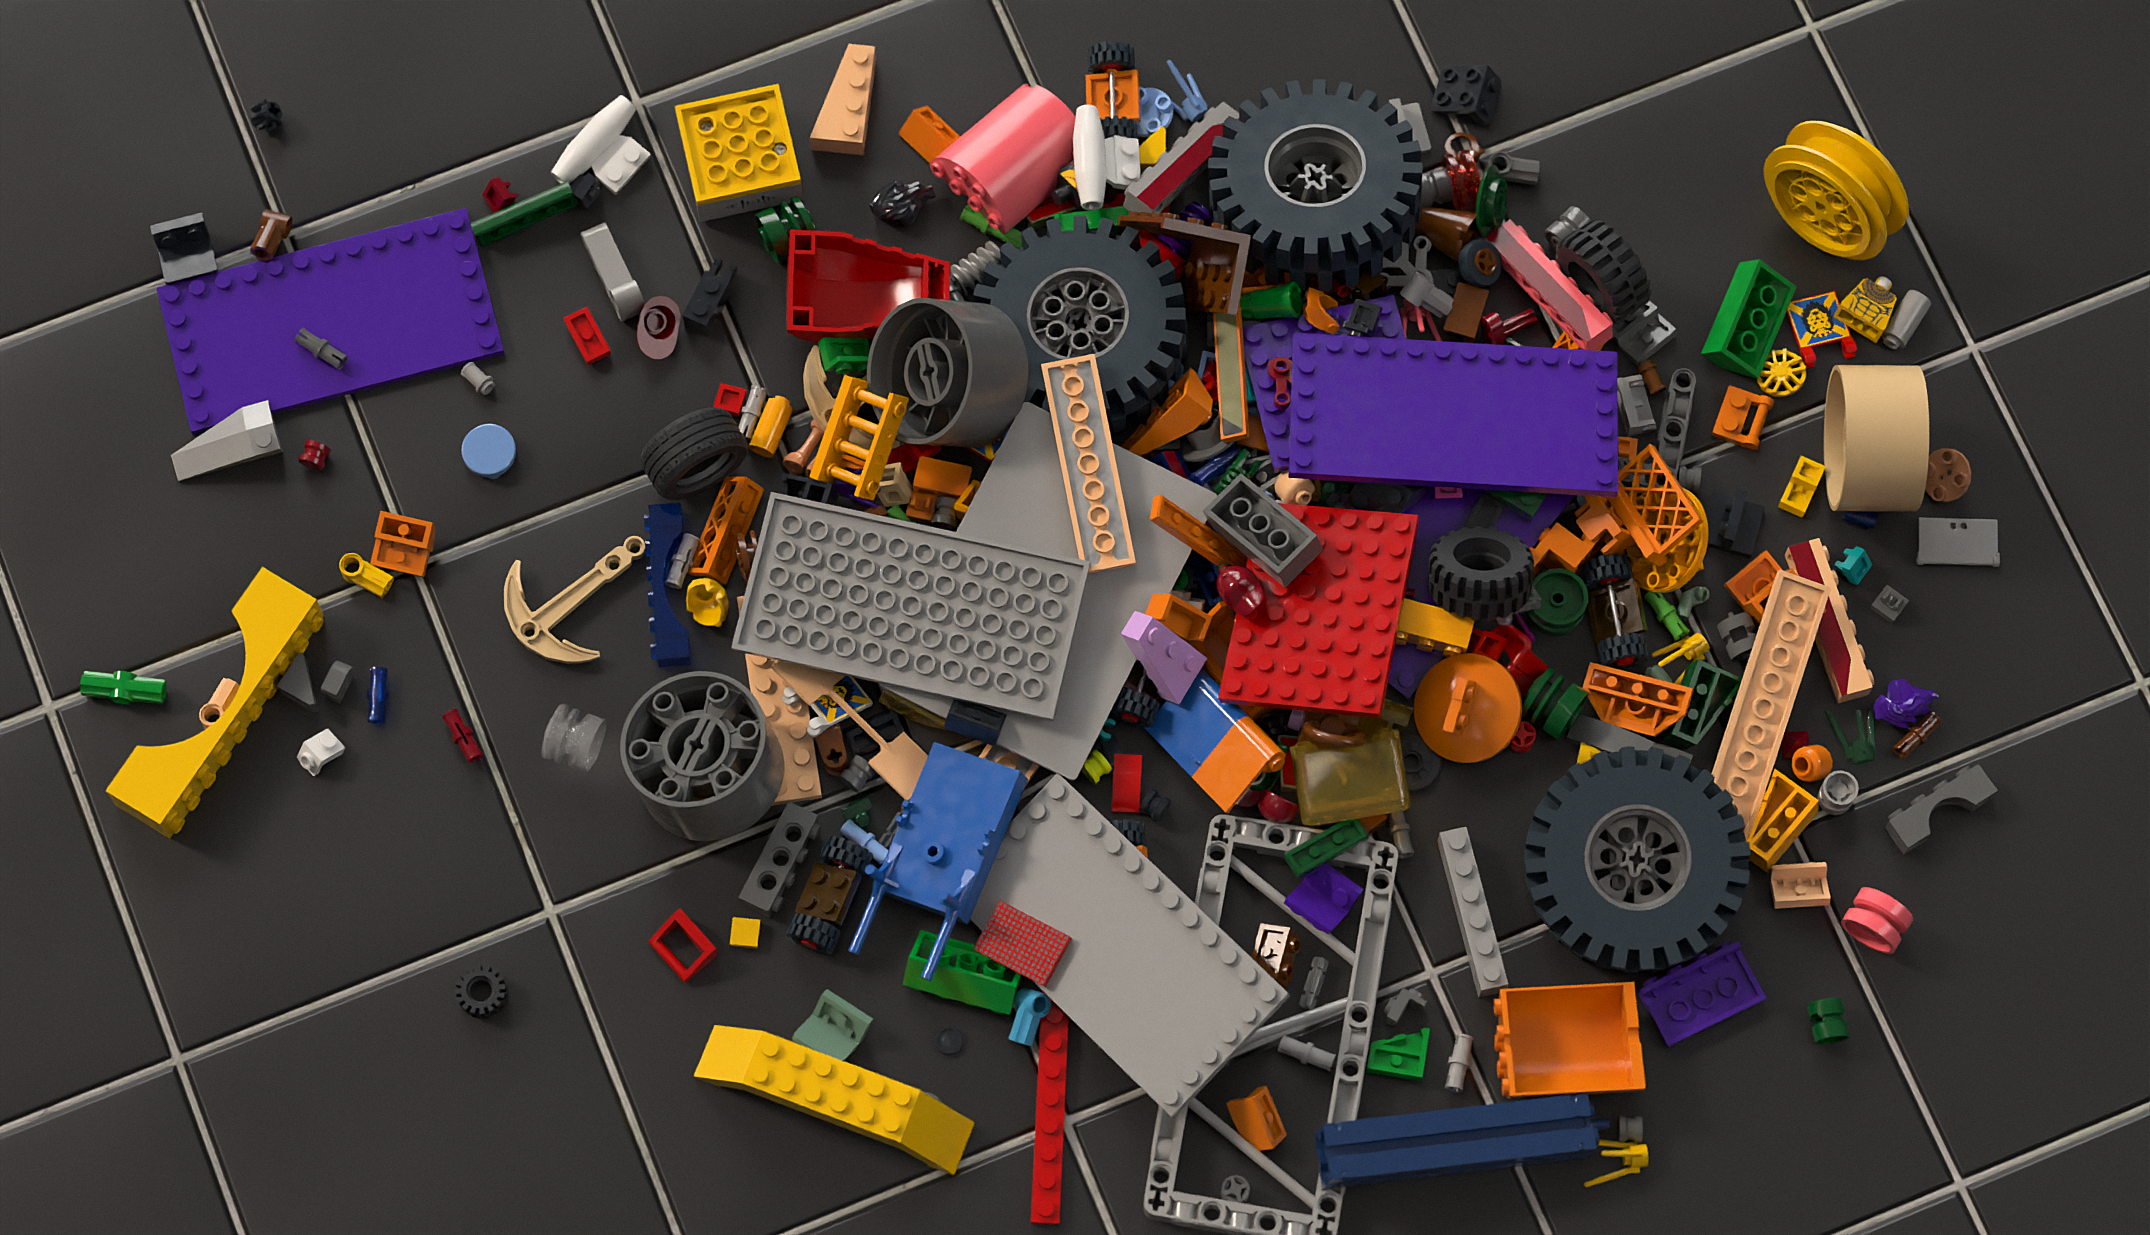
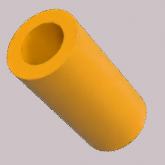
M782 396L768 399L748 446L751 451L763 457L772 458L793 411V407L788 399Z

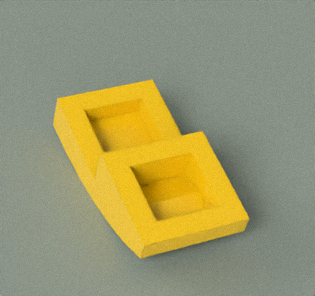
M1801 456L1778 507L1803 518L1826 466Z

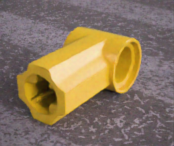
M348 553L340 560L339 567L343 578L347 582L355 583L380 598H383L388 593L394 580L393 576L362 560L355 553ZM352 563L360 566L354 573L346 571L347 566Z

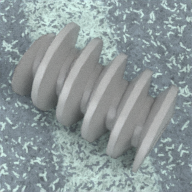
M986 242L985 249L979 247L976 250L977 255L970 253L968 260L961 259L959 261L960 267L955 264L951 266V278L954 284L961 289L965 297L968 296L966 287H970L974 291L976 280L982 285L985 284L983 270L989 261L1000 266L999 247L993 242Z

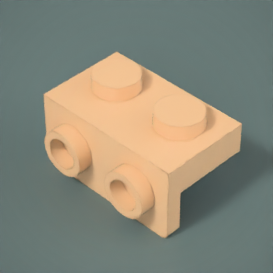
M1825 862L1773 865L1771 867L1769 884L1774 908L1830 905L1831 897L1826 879L1827 864Z

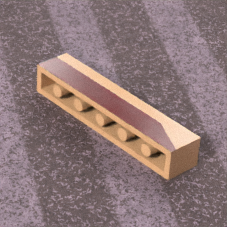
M1819 538L1789 546L1785 553L1789 569H1793L1800 577L1831 588L1825 605L1826 612L1822 615L1815 636V642L1837 704L1869 695L1873 688L1872 685H1874V678L1871 670H1866L1863 661L1865 660V653L1862 645H1857L1854 636L1856 635L1853 620H1848L1846 599L1843 595H1839L1837 589L1838 577L1836 572L1829 567L1828 561L1830 557L1827 547L1825 545L1822 546Z

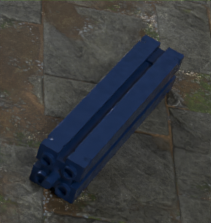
M1588 1093L1575 1096L1567 1095L1343 1121L1337 1124L1326 1123L1322 1124L1319 1130L1314 1133L1316 1154L1319 1156L1322 1190L1333 1189L1334 1187L1342 1188L1561 1162L1569 1159H1585L1589 1153L1597 1149L1596 1145H1599L1598 1130L1609 1129L1608 1118L1590 1120L1595 1115L1594 1104L1592 1101H1589Z

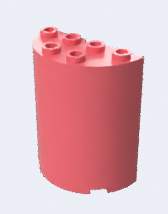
M1024 84L930 162L929 167L934 175L943 178L949 184L955 194L966 195L969 198V206L975 212H980L992 228L998 229L1005 235L1051 196L1052 191L1057 189L1058 172L1074 160L1073 133L1076 117L1050 91L1038 85L1031 88L1028 84Z

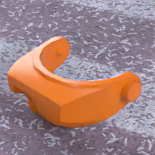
M1309 288L1305 293L1308 301L1303 303L1302 308L1305 319L1316 328L1334 334L1338 332V322L1325 311V309L1338 307L1337 301L1317 289Z

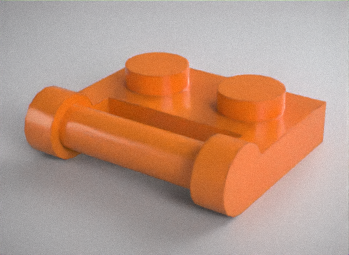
M1729 385L1711 436L1751 450H1757L1760 444V433L1767 413L1774 405V400L1771 397L1759 396ZM1750 405L1758 407L1749 435L1745 436L1740 433Z

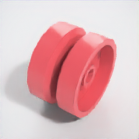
M1861 888L1853 901L1855 908H1849L1841 921L1842 927L1848 934L1867 947L1881 953L1893 954L1902 940L1899 934L1906 933L1914 918L1905 906L1889 895L1876 889Z

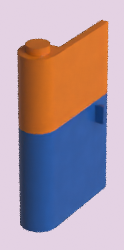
M1201 668L1180 704L1167 700L1157 712L1153 727L1145 729L1226 813H1229L1262 771L1276 772L1282 768L1285 763V752L1238 704L1220 703L1218 699L1220 686Z

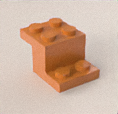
M1558 522L1552 529L1547 527L1538 538L1540 542L1536 548H1529L1534 556L1533 578L1543 566L1548 569L1563 568L1574 572L1578 576L1582 571L1581 565L1585 564L1584 562L1590 561L1603 545L1607 530L1596 540L1590 541L1585 534L1582 535L1580 540Z
M1767 550L1763 551L1724 584L1725 588L1742 609L1750 613L1757 627L1760 626L1777 571L1782 570ZM1793 569L1786 570V572L1797 575Z

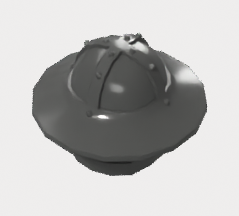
M1212 408V420L1185 434L1186 439L1182 442L1179 449L1182 459L1187 462L1202 460L1210 466L1221 463L1225 464L1233 456L1236 450V441L1224 443L1221 440L1218 409Z

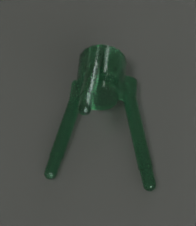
M1826 709L1825 713L1845 750L1846 759H1852L1853 764H1864L1874 761L1876 750L1874 746L1873 709H1868V739L1865 737L1861 711H1856L1859 739L1851 742L1852 747L1847 743L1830 709Z

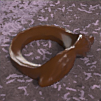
M1454 133L1446 140L1444 145L1445 152L1449 157L1447 164H1453L1461 169L1472 167L1478 162L1481 155L1485 153V150L1479 147L1476 138L1468 133ZM1466 138L1471 142L1468 162H1465L1451 148L1450 145L1453 140Z

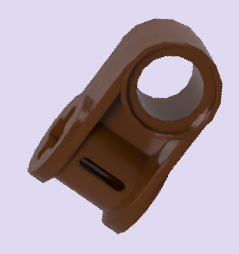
M836 723L814 737L826 772L830 776L839 777L843 770L848 769L849 763L839 723ZM837 758L839 762L834 764L832 759Z

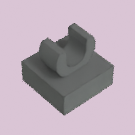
M1887 585L1873 602L1870 609L1892 624L1906 607L1909 600Z

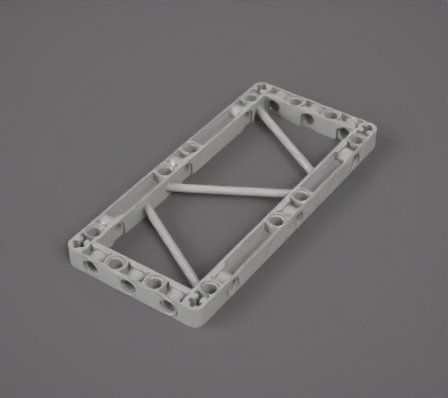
M1217 815L1211 820L1195 904L1219 926L1229 867H1231L1353 966L1348 997L1261 1027L1244 1045L1346 1009L1327 1123L1337 1124L1343 1121L1357 1120L1392 905L1391 897L1398 851L1393 844L1368 839L1327 863L1329 866L1344 868V865L1362 868L1368 872L1362 916L1354 953L1333 935L1317 930L1308 920L1293 913L1284 904L1286 897L1232 855V850L1240 847L1257 850L1259 854L1284 858V853L1318 835L1323 830L1273 823L1253 818ZM1220 826H1225L1223 842L1217 841ZM1277 834L1284 841L1280 844H1273L1270 842L1269 837ZM1214 851H1219L1224 854L1225 858L1221 861H1214L1211 859L1210 854ZM1383 854H1388L1386 870L1380 869ZM1377 879H1382L1387 882L1388 887L1378 889L1374 886L1373 882ZM1354 1012H1362L1366 1016V1020L1358 1023L1352 1019L1351 1015ZM1347 1065H1351L1357 1069L1358 1073L1353 1077H1349L1343 1073L1342 1069ZM1193 1098L1175 1118H1172L1159 1105L1144 1197V1213L1149 1219L1228 1235H1319L1316 1233L1321 1232L1322 1223L1328 1222L1326 1234H1337L1345 1187L1322 1190L1319 1173L1315 1196L1312 1195L1196 1098ZM1188 1107L1313 1209L1312 1216L1174 1192ZM1157 1172H1164L1168 1175L1169 1180L1164 1184H1159L1154 1181L1153 1176ZM1156 1192L1161 1193V1206L1158 1208V1211H1154L1151 1205L1154 1203ZM1324 1201H1330L1334 1204L1335 1211L1325 1213L1321 1210L1320 1204ZM1208 1209H1214L1219 1213L1220 1217L1215 1221H1209L1205 1218L1204 1212ZM1263 1219H1271L1275 1223V1228L1271 1231H1265L1261 1228L1260 1222Z

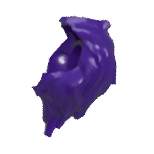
M1905 679L1893 680L1888 685L1887 695L1879 696L1874 704L1875 719H1881L1899 728L1909 729L1907 723H1915V716L1928 713L1930 709L1927 706L1933 704L1932 700L1939 698V696L1932 689L1924 690L1917 688Z

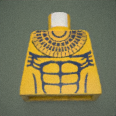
M1882 276L1878 277L1875 283L1869 279H1863L1841 302L1833 317L1877 343L1887 326L1897 299L1894 294L1889 292L1892 286L1891 281Z

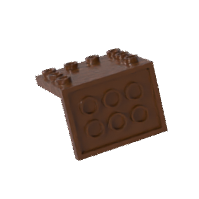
M1129 211V216L1119 215L1117 226H1129L1136 230L1193 241L1190 259L1185 268L1186 281L1183 289L1185 310L1237 315L1251 235L1228 231V225L1212 223L1211 227L1204 226V220L1188 218L1187 222L1180 221V215L1171 213Z

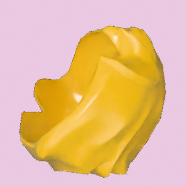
M700 578L693 580L687 589L686 610L693 613V619L699 624L721 627L722 622L726 620L729 608L725 589L712 579Z

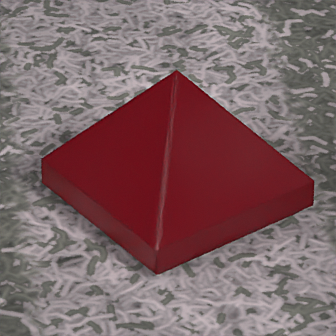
M1808 731L1784 732L1781 741L1783 759H1792L1794 753L1799 748L1810 746Z

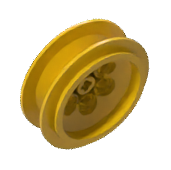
M1822 121L1800 123L1789 133L1786 145L1776 148L1765 161L1764 179L1777 210L1801 237L1825 252L1852 260L1873 258L1885 246L1887 235L1898 232L1908 219V198L1896 171L1878 149L1848 129Z

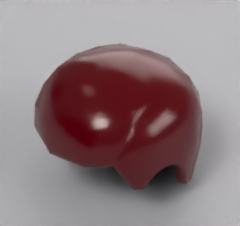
M1263 788L1257 802L1260 814L1266 820L1273 823H1288L1295 818L1299 810L1298 805L1281 798L1266 788Z

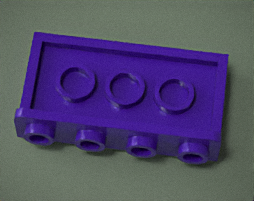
M1727 941L1716 947L1717 952L1709 956L1706 953H1702L1691 960L1692 964L1684 968L1682 965L1675 966L1667 971L1668 976L1659 980L1657 977H1653L1642 984L1643 988L1638 995L1667 1048L1766 1000L1763 990L1740 950L1742 946L1739 941L1733 944L1731 941Z

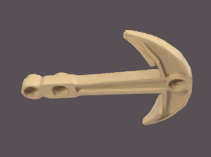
M814 345L808 355L804 368V393L813 418L825 432L828 424L825 417L826 415L831 416L836 399L831 396L824 385L827 378L821 364L819 346ZM867 375L862 380L867 381ZM853 427L848 442L870 450L875 435ZM894 440L892 449L899 447L900 441Z
M638 536L627 538L623 546L613 549L599 560L592 570L534 612H531L524 602L526 598L521 584V561L516 560L508 573L504 586V610L517 639L528 650L550 661L577 664L600 658L599 651L579 647L567 640H563L561 643L549 631L605 583L613 581L632 566L633 560L642 558L646 552L644 540ZM634 546H638L640 548V551L638 553H632L630 551L631 548ZM612 563L619 564L616 570L610 569L609 566ZM527 630L535 631L531 637L525 636V632Z

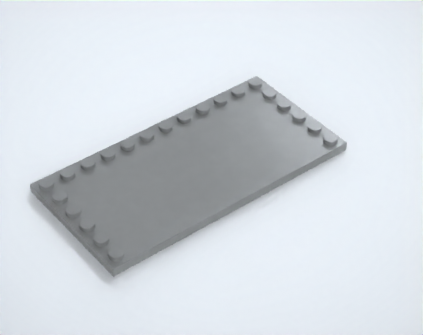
M771 492L731 648L737 652L1053 721L1091 563L1090 561Z
M1058 773L1010 822L970 920L983 931L1000 900L1070 936L1072 940L1047 986L1044 987L1038 983L1036 984L1172 1118H1175L1287 1000L1290 994Z

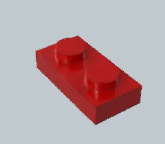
M588 307L582 308L563 318L587 366L611 355V350Z

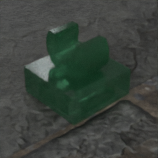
M864 796L840 809L845 819L849 820L854 817L856 823L861 828L871 823L865 812L872 808L868 797Z

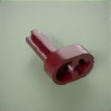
M1528 309L1502 322L1496 312H1492L1481 318V332L1487 344L1500 345L1505 342L1506 336L1537 322V318L1534 315V311Z

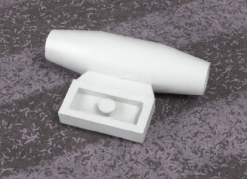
M620 95L597 113L567 146L551 171L553 177L561 184L566 181L570 184L580 174H583L592 167L596 178L617 195L651 157V154L631 137L620 135L636 111L635 106L624 96Z
M1093 105L1078 107L1073 133L1075 180L1082 208L1097 210L1103 206L1106 182L1111 184L1113 188L1126 190L1132 182L1137 183L1140 180L1138 139L1116 135L1105 139L1098 108Z

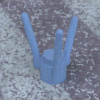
M1168 60V66L1188 97L1182 102L1183 109L1171 101L1173 110L1184 121L1190 119L1191 122H1196L1208 112V105L1203 100L1192 75L1187 74V78L1194 95L1173 62Z

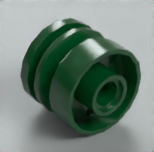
M798 196L790 198L792 211L785 201L780 203L781 216H778L772 207L755 214L760 239L767 252H770L777 264L788 260L790 230L817 231L810 212L802 204Z
M1549 667L1544 674L1535 680L1525 695L1521 717L1525 719L1534 710L1535 713L1530 721L1534 725L1544 716L1547 720L1543 731L1559 740L1566 730H1570L1584 710L1583 704L1589 692L1575 683L1571 684L1566 691L1562 690L1561 687L1565 676L1560 675L1554 683H1551L1556 671Z

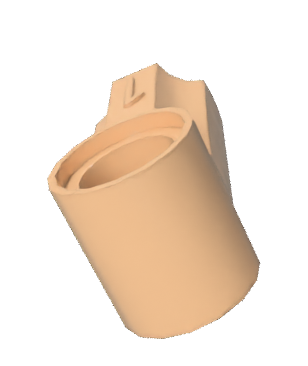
M223 678L209 703L201 708L199 717L205 730L213 724L207 722L210 716L219 715L221 717L230 706L240 687L237 682L229 678Z

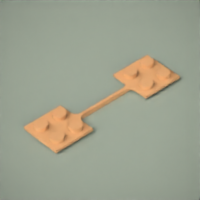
M782 661L776 662L771 667L809 706L823 695L830 696L880 745L881 751L868 764L906 801L911 798L928 755L904 732L892 742H885L833 690V686L845 675Z

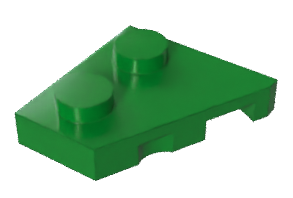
M1423 1028L1420 1032L1407 1036L1401 1034L1394 1036L1390 1040L1382 1039L1371 1042L1366 1072L1421 1082L1430 1028Z

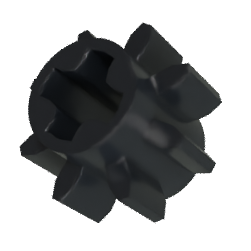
M266 98L250 108L253 112L250 118L251 122L258 130L265 129L267 133H270L283 124L280 120L283 114L282 109L276 102L271 101L268 103Z

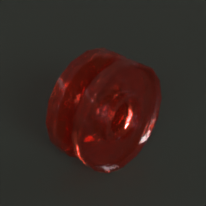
M1468 149L1459 151L1458 163L1452 154L1444 155L1442 158V169L1446 168V172L1449 173L1454 195V201L1452 202L1456 208L1465 207L1466 194L1469 200L1476 204L1481 180L1471 152Z

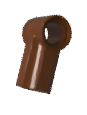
M264 210L259 223V231L250 248L251 254L260 261L272 260L282 238L286 239L289 236L293 218L271 210Z

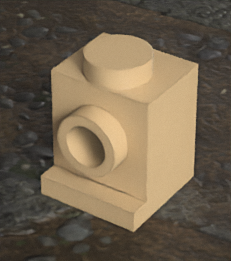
M901 462L885 466L880 481L881 491L877 492L885 507L910 503L912 485L902 470L903 465Z

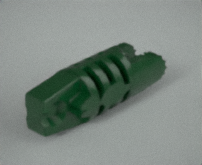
M1243 449L1216 485L1213 492L1218 496L1240 474L1251 480L1262 463L1259 460H1255L1246 471L1243 470L1241 466L1250 454L1249 451Z

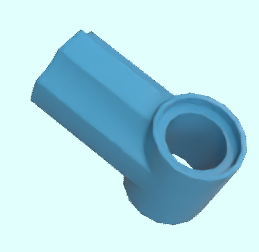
M1023 988L1015 996L1014 1003L1018 1011L1009 1040L1032 1046L1040 1019L1046 1016L1051 1008V999L1045 993L1030 988Z

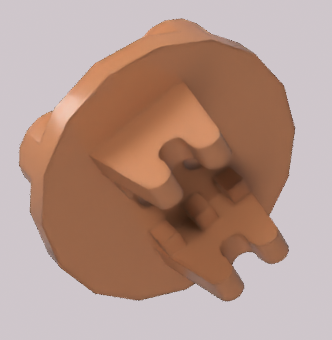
M1941 448L1933 451L1928 458L1925 490L1935 501L1951 502L1959 499L1967 491L1971 483L1969 461L1962 453L1955 449Z

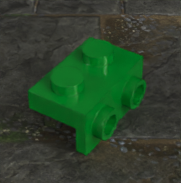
M823 337L818 341L825 371L836 372L837 374L858 372L860 375L867 374L870 352L867 338Z

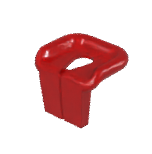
M1502 623L1491 631L1508 639L1503 650L1506 651L1511 661L1508 665H1501L1509 671L1517 683L1521 696L1525 697L1535 680L1544 674L1549 667L1531 652L1532 643L1526 634L1509 623Z

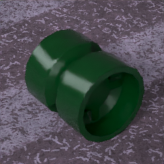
M1825 998L1807 1004L1809 1019L1815 1023L1812 1027L1814 1044H1832L1850 1038L1848 1023L1842 1020V1017L1845 1015L1842 998Z

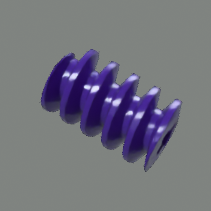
M1196 201L1187 204L1185 211H1181L1178 214L1180 215V221L1187 222L1188 218L1204 220V226H1206V222L1210 225L1214 223V219L1209 211ZM1160 234L1157 236L1159 241L1176 254L1178 252L1183 255L1188 253L1184 246L1185 244L1192 248L1193 241Z

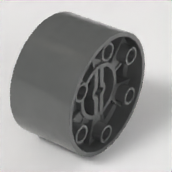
M932 298L911 299L893 309L883 320L874 336L867 364L868 392L885 399L888 398L889 393L909 398L906 413L901 420L896 438L900 441L910 444L969 448L986 446L998 440L1009 430L1022 408L1028 384V359L1025 345L1013 321L1003 311L992 305ZM872 405L880 421L884 409Z
M696 671L670 677L652 687L637 701L623 726L620 753L628 778L652 817L663 828L682 838L712 841L736 835L762 818L774 803L781 789L784 777V756L777 736L755 696L743 684L726 675L715 672ZM737 714L753 720L742 722L736 729L731 723ZM742 759H754L750 768L741 777ZM663 772L669 777L660 783L659 790L655 794L646 790V779ZM694 797L699 799H705L693 802Z

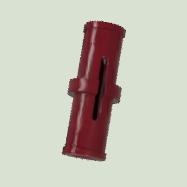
M455 708L446 712L442 718L453 734V742L459 745L467 758V762L474 763L481 759L483 753L473 738L474 732L466 726L458 709ZM458 727H459L460 730L462 731V733H463L465 739H466L467 742H468V745L465 743V741H464L462 735L460 734L459 730L457 729Z

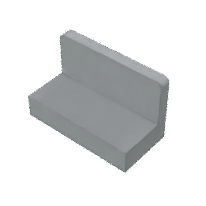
M1400 98L1389 100L1398 109V123L1404 120L1410 123L1413 129V141L1418 140L1421 153L1429 152L1431 145L1419 104L1412 103L1402 106Z

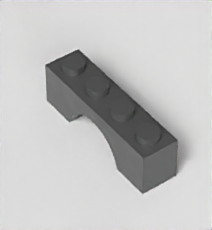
M1979 764L1973 768H1970L1969 765L1962 768L1955 774L1957 778L1948 783L1947 780L1940 782L1933 788L1934 792L1926 797L1922 794L1910 803L1912 806L1907 810L1903 811L1900 808L1888 816L1889 821L1885 829L1903 855L1927 840L1931 834L1929 816L1937 807L1952 804L1972 812L1995 796L1998 790Z

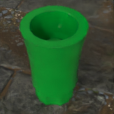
M1292 281L1280 286L1254 290L1252 293H1244L1240 299L1242 315L1245 319L1300 318L1303 311L1300 287L1297 282Z

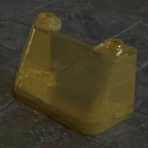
M1379 729L1377 734L1372 736V741L1355 748L1333 747L1318 750L1317 746L1312 745L1309 741L1298 742L1295 746L1289 747L1301 821L1304 825H1320L1399 812L1411 807L1398 729Z

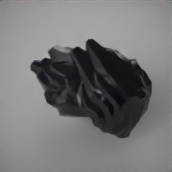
M894 180L877 191L872 202H869V207L872 214L877 218L900 220L904 226H910L916 221L918 212L927 200L935 198V192L932 185L925 187L919 181L904 184L901 180L898 182Z

